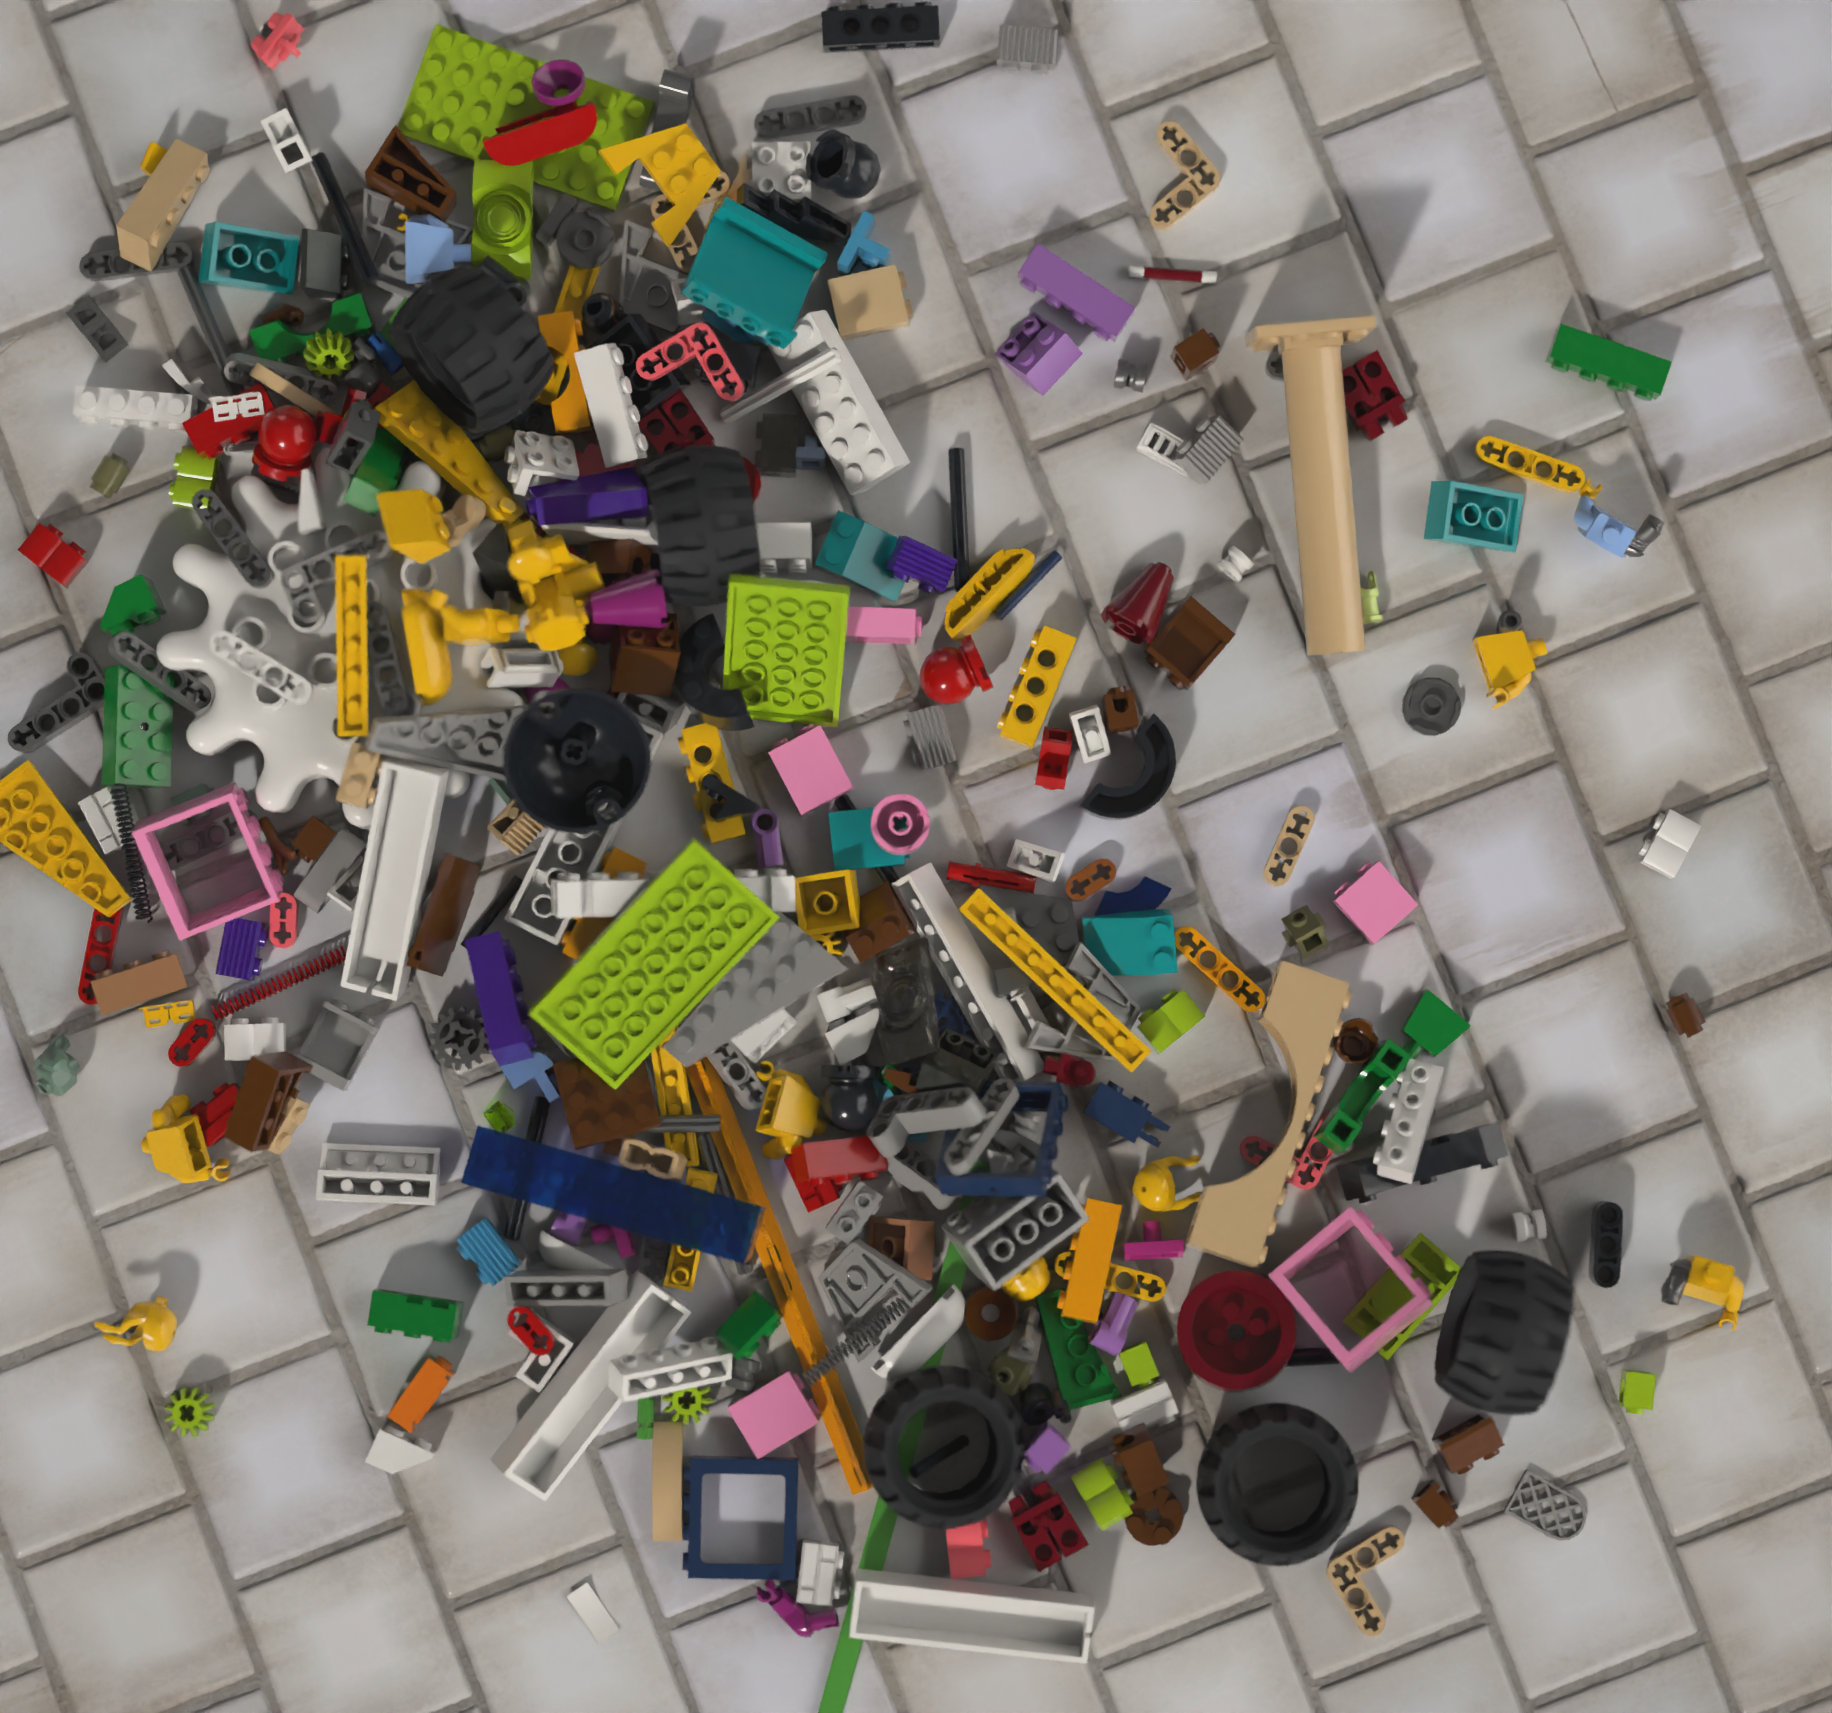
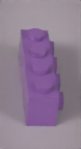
M1040 244L1036 245L1018 272L1021 286L1032 293L1037 290L1046 296L1044 300L1052 307L1059 309L1061 306L1070 312L1068 316L1080 325L1087 323L1094 328L1093 333L1104 341L1111 339L1115 342L1135 312L1134 306Z

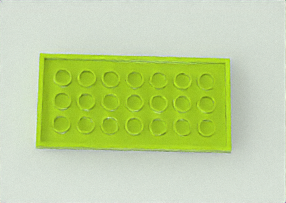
M435 24L398 128L407 139L472 162L474 160H493L483 145L482 140L485 136L492 137L496 135L495 128L556 107L541 102L536 97L532 88L534 73L546 63ZM585 77L584 91L575 101L577 106L585 105L588 101L594 103L597 112L596 127L592 135L583 143L532 160L534 161L533 183L562 194L567 192L576 199L616 213L634 162L615 175L598 151L643 137L655 102ZM558 90L555 92L554 96H566L569 93V90Z
M692 838L528 1010V1013L616 1090L780 917L699 842Z

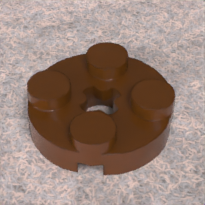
M1160 1487L1139 1497L1136 1496L1135 1492L1130 1495L1134 1503L1129 1507L1133 1513L1124 1518L1127 1530L1134 1539L1145 1545L1156 1546L1167 1544L1178 1534L1183 1523V1511L1181 1503L1173 1492L1165 1487ZM1156 1507L1159 1509L1158 1514L1162 1517L1160 1521L1155 1520L1152 1524L1148 1522L1149 1517L1145 1513L1147 1510L1152 1511Z

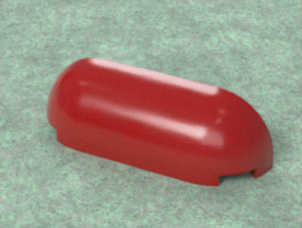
M573 101L571 104L556 106L495 128L496 135L492 137L485 136L482 142L488 155L496 162L507 166L521 165L586 141L596 127L597 112L592 101H588L582 106H577L576 101Z

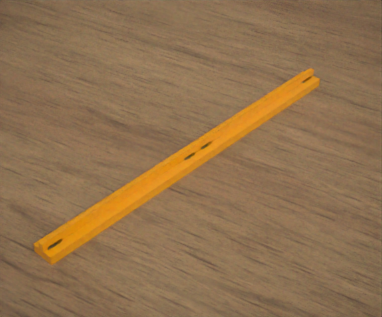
M705 1056L702 1060L706 1070H704L701 1060L689 1067H685L703 1115H719L721 1118L720 1131L710 1132L802 1368L809 1375L807 1368L813 1370L812 1364L818 1367L817 1360L822 1362L821 1357L827 1359L826 1353H829L721 1076ZM774 1245L776 1246L781 1262L779 1261ZM785 1273L787 1274L792 1289H790ZM829 1366L831 1371L827 1372L824 1370L826 1376L820 1374L821 1380L815 1377L816 1384L811 1382L810 1388L852 1495L873 1488L864 1461V1440L836 1369H832ZM861 1465H862V1468H863V1470H864V1473H865V1475H866V1478H867L868 1482H866V1480H865V1477H864V1475H863L862 1469H861V1467H860Z

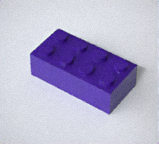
M500 931L466 939V948L490 1052L499 1066L534 1058L532 1048L537 1047L533 1030H530L528 1021L526 1022V1020L530 1019L527 1003L523 1000L522 994H519L524 992L521 977L517 974L516 967L513 966L517 965L518 962L513 947L511 948L509 939L504 940Z

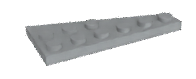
M541 703L538 706L539 712L544 714L550 713L554 708L553 703ZM528 705L376 718L373 721L365 747L368 751L506 781L503 772L505 742L515 720Z
M779 911L777 914L780 918L717 983L663 1048L685 1067H689L717 1050L721 1045L745 1033L744 1031L796 1002L803 995L819 988L836 975L845 972L848 968Z

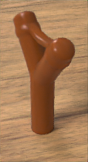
M267 816L262 817L258 821L262 832L272 847L276 868L279 869L281 875H286L289 873L288 862L295 860L297 854L292 848L281 841Z

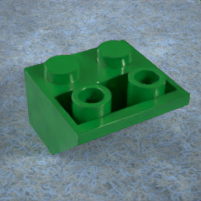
M140 574L115 586L100 624L102 631L114 637L121 632L133 634L135 632L134 628L143 623L145 626H150L159 622L161 615L167 613L153 581Z
M756 1289L714 1334L737 1360L742 1356L748 1359L760 1347L761 1344L758 1342V1339L763 1334L769 1337L780 1326L781 1322L778 1319L781 1316V1312Z

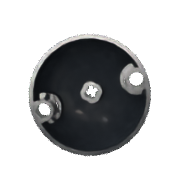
M583 687L564 688L552 692H538L533 697L532 703L520 713L512 725L503 753V772L506 784L512 798L521 810L539 824L567 833H587L600 830L624 817L636 805L643 794L651 768V750L648 738L642 724L634 713L609 694ZM543 701H550L554 704V708L550 713L544 714L539 712V704ZM573 743L575 747L578 746L579 752L574 754L572 751H569V744ZM609 802L613 804L612 812L601 814L598 808L602 803Z

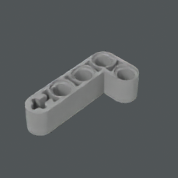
M382 531L370 532L286 568L281 574V584L295 616L305 623H315L321 618L323 606L316 590L336 582V555H346L347 552L352 550L358 551L359 555H366L361 548L364 545L366 549L370 550L367 551L370 555V558L367 559L366 557L367 568L389 559L393 555L394 549L389 545L387 534ZM379 539L386 543L382 546L383 551L380 553L376 549H372L376 547L375 541ZM329 562L331 564L330 573L324 577L318 576L317 567L319 564ZM294 574H302L304 579L302 585L298 588H291L289 585V580ZM306 601H313L315 604L314 612L309 616H303L301 614L302 604Z
M969 1087L891 1096L879 1104L867 1129V1136L881 1155L889 1158L902 1150L909 1134L972 1127L984 1120L987 1111Z

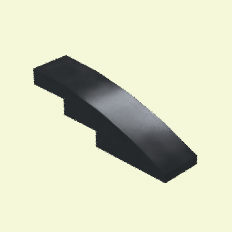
M743 183L737 189L738 204L794 235L846 246L851 236L850 222L806 196L797 203L775 189L768 196L746 183Z

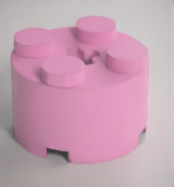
M907 794L887 796L874 808L871 816V833L877 845L884 851L895 855L910 854L919 849L928 837L930 830L928 811L924 804L914 796ZM904 817L907 820L905 826L908 829L905 831L902 829L895 831L893 829L895 827L893 820L895 818L901 820Z

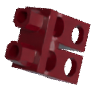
M1378 350L1342 370L1346 415L1352 422L1355 430L1361 429L1369 441L1385 433L1377 420L1378 418L1386 415L1393 428L1408 419L1402 405L1405 399L1400 394Z
M680 391L661 405V410L676 428V432H674L658 408L638 422L641 433L644 434L658 454L691 445L715 446L714 437L683 391Z
M1046 1480L1032 1487L1039 1500L1038 1503L1029 1507L1022 1493L1008 1500L1013 1514L1011 1519L1038 1572L1062 1560L1048 1533L1052 1532L1065 1558L1089 1545L1059 1492L1055 1493Z

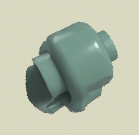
M60 1033L50 1042L34 1063L38 1079L36 1085L46 1095L52 1093L55 1096H63L76 1084V1073L81 1069L79 1063L70 1054L66 1053L70 1043L63 1033Z

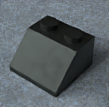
M302 228L301 289L308 298L338 299L344 297V290H349V274L344 273L345 261L349 262L350 260L348 244H345L342 235Z

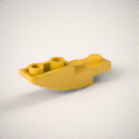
M690 1167L688 1169L663 1286L693 1291L718 1173Z

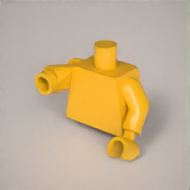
M763 1061L759 1067L767 1070L768 1074L756 1072V1075L762 1083L768 1081L769 1083L755 1131L775 1136V1138L763 1144L762 1152L768 1159L780 1160L791 1154L792 1148L801 1145L802 1140L810 1139L812 1133L817 1136L822 1135L827 1127V1121L817 1116L821 1104L820 1099L812 1093L803 1076L780 1068L778 1071L774 1070L771 1062Z
M185 1094L169 1097L160 1110L156 1109L153 1111L151 1116L153 1128L147 1131L146 1137L141 1142L142 1151L152 1155L154 1166L158 1171L168 1173L181 1183L206 1181L212 1176L218 1181H225L231 1171H221L219 1168L228 1167L229 1160L219 1159L214 1167H212L198 1115L181 1117L191 1108L189 1097Z

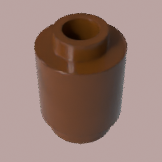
M1687 992L1666 1002L1669 1008L1667 1013L1679 1035L1685 1033L1687 1038L1703 1031L1701 1025L1706 1023L1694 998H1690Z

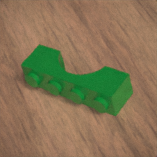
M362 291L335 299L332 302V313L329 321L317 332L323 335L326 334L329 328L332 335L340 330L343 336L351 334L352 338L368 334V328L373 326V321ZM279 319L250 328L249 333L259 358L283 363L286 361L285 356L296 353L297 357L304 356L303 351L307 347V338L315 339L316 331L311 333L295 332L287 328Z
M1389 1038L1379 1042L1371 1058L1360 1068L1313 1137L1336 1154L1346 1151L1362 1129L1363 1121L1371 1107L1386 1088L1397 1079L1412 1056Z

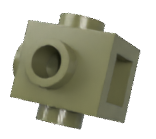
M1307 905L1281 919L1285 927V931L1281 933L1290 948L1295 946L1303 959L1329 945L1323 931L1326 928L1323 919L1318 912L1313 914Z
M1008 1346L1000 1351L999 1356L995 1355L987 1371L990 1372L989 1380L994 1382L1007 1396H1013L1020 1390L1024 1391L1029 1385L1032 1378L1029 1372L1033 1363L1007 1357Z

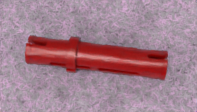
M949 861L946 880L969 882L975 887L981 884L1034 893L1036 876L981 867L982 864L975 863L974 866Z

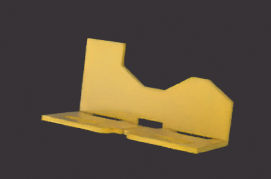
M193 1000L139 1007V1009H143L146 1028L167 1025V1020H173L175 1024L195 1020ZM188 1002L189 1004L186 1006L177 1007V1004ZM172 1005L173 1008H169L168 1011V1009H164V1006ZM159 1007V1010L148 1012L149 1008ZM190 1014V1018L180 1019L179 1017L180 1015ZM160 1019L161 1021L159 1023L150 1024L149 1020Z

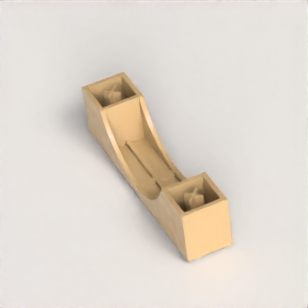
M1283 960L1276 966L1258 1022L1274 1038L1287 1064L1291 1084V1103L1287 1123L1275 1148L1253 1171L1232 1182L1206 1186L1202 1189L1184 1243L1185 1246L1249 1268L1257 1267L1258 1263L1264 1262L1269 1247L1264 1245L1267 1235L1273 1234L1278 1220L1273 1215L1276 1207L1283 1205L1287 1189L1283 1188L1285 1179H1289L1293 1175L1297 1161L1292 1160L1294 1152L1301 1149L1306 1133L1301 1130L1303 1124L1311 1120L1315 1104H1312L1311 1100L1313 1095H1316L1321 1090L1325 1076L1320 1075L1322 1067L1329 1064L1334 1048L1329 1047L1331 1039L1339 1035L1343 1020L1338 1018L1340 1012L1347 1009L1352 996V992L1348 991L1350 983Z

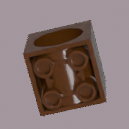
M667 613V618H661L667 623V627L663 628L614 625L608 652L612 692L670 697L680 656L677 614Z

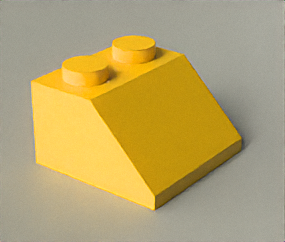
M423 489L381 492L376 495L391 548L420 564L451 550L448 540L450 532L443 522L441 515L443 507L436 496L429 494Z
M847 869L795 878V905L800 929L810 936L859 928L860 896L856 870Z

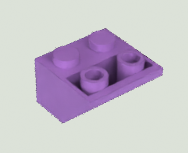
M1033 312L1015 333L1003 343L995 353V356L1027 386L1044 396L1083 353L1066 332Z

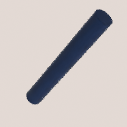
M1054 550L993 612L995 616L1002 621L1063 557Z

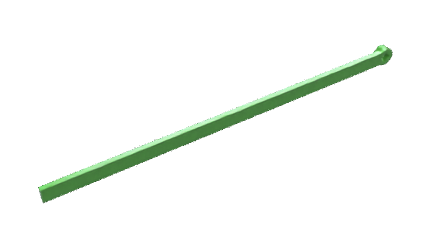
M976 1161L974 1166L966 1173H972L973 1170L978 1171L980 1167L986 1168L985 1173H991L990 1164L986 1161ZM963 1195L958 1211H962L971 1205V1201L978 1195ZM951 1241L949 1242L932 1305L953 1284L961 1291L967 1265ZM946 1343L921 1368L940 1366ZM928 1406L919 1409L905 1424L898 1442L899 1465L906 1481L909 1477V1469L912 1466ZM880 1496L877 1499L858 1569L883 1570L898 1514ZM854 1585L818 1713H843L863 1641V1639L849 1638Z

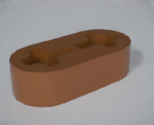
M1099 859L1067 880L1065 885L1066 895L1073 901L1087 899L1114 880L1116 876L1115 865L1108 859ZM1101 864L1102 867H1110L1111 870L1108 872L1109 879L1105 880L1103 877H1100L1095 881L1092 880L1091 876L1098 871L1097 865ZM1088 879L1090 884L1083 889L1085 893L1083 896H1080L1078 893L1074 895L1071 893L1073 881L1076 880L1078 883H1082Z

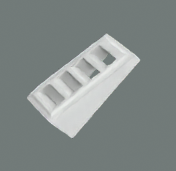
M1150 422L1136 451L1186 477L1189 476L1175 462V459L1174 461L1169 459L1174 446L1179 447L1184 440ZM1155 434L1159 436V439L1152 449L1148 445ZM1164 440H1167L1170 443L1162 455L1158 451Z
M308 469L302 470L298 529L302 536L324 532L326 529L315 476Z

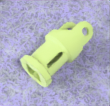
M1369 571L1367 576L1369 588L1363 589L1361 587L1364 624L1383 620V616L1379 614L1377 603L1379 592L1376 576L1373 571Z

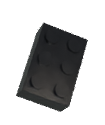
M641 314L627 315L586 348L589 349L606 343H616V346L620 348L624 357L622 368L624 375L630 380L632 386L630 396L633 405L639 411L640 420L656 408L661 409L663 403L691 385L679 367L654 381L646 380L637 373L636 362L638 358L661 344ZM661 351L657 353V356L661 358L658 361L651 362L649 359L645 361L646 367L643 369L644 372L648 371L653 374L655 372V365L660 362L664 364V367L669 365L662 357Z

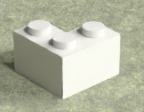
M523 1313L515 1325L518 1327L522 1324L529 1331L531 1327L526 1322L527 1317H529L527 1313ZM535 1313L553 1333L555 1345L546 1355L539 1356L531 1352L515 1376L540 1393L577 1341ZM510 1330L508 1335L524 1345L514 1332ZM532 1331L531 1334L536 1339L534 1346L537 1349L541 1346L547 1349L546 1341L549 1338L546 1335L540 1337L535 1331Z

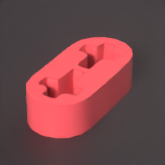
M283 892L278 902L270 904L269 937L272 944L278 948H290L297 941L299 905L297 899L292 894ZM286 897L287 902L292 903V909H287L286 919H282V910L277 908V903H282L283 898ZM282 922H286V932L291 933V938H287L284 944H281V939L276 938V932L282 931Z

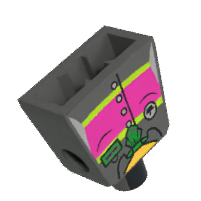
M366 400L352 402L338 426L325 463L351 475L354 474L373 443L380 414L372 409L373 407L370 402ZM349 437L355 438V446H347Z

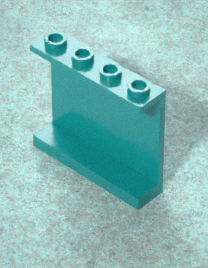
M725 197L714 209L681 294L687 296L692 302L714 311L719 317L729 319L740 325L745 331L764 338L769 344L785 349L797 336V332L793 331L813 276L825 263L828 253Z

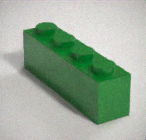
M1560 324L1557 327L1545 362L1551 363V368L1557 371L1567 373L1568 370L1580 373L1579 377L1590 382H1595L1596 379L1606 382L1608 388L1622 392L1624 389L1635 392V397L1645 401H1651L1652 398L1657 399L1661 395L1672 361L1564 324Z
M377 426L373 443L352 475L342 500L375 517L379 510L376 495L381 492L394 491L398 483L397 479L403 470L402 466L408 457L404 453L406 446L393 434Z

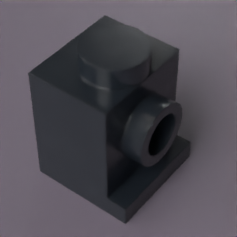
M539 403L531 404L523 413L514 418L521 431L558 436ZM531 418L539 420L536 427L528 426V421Z

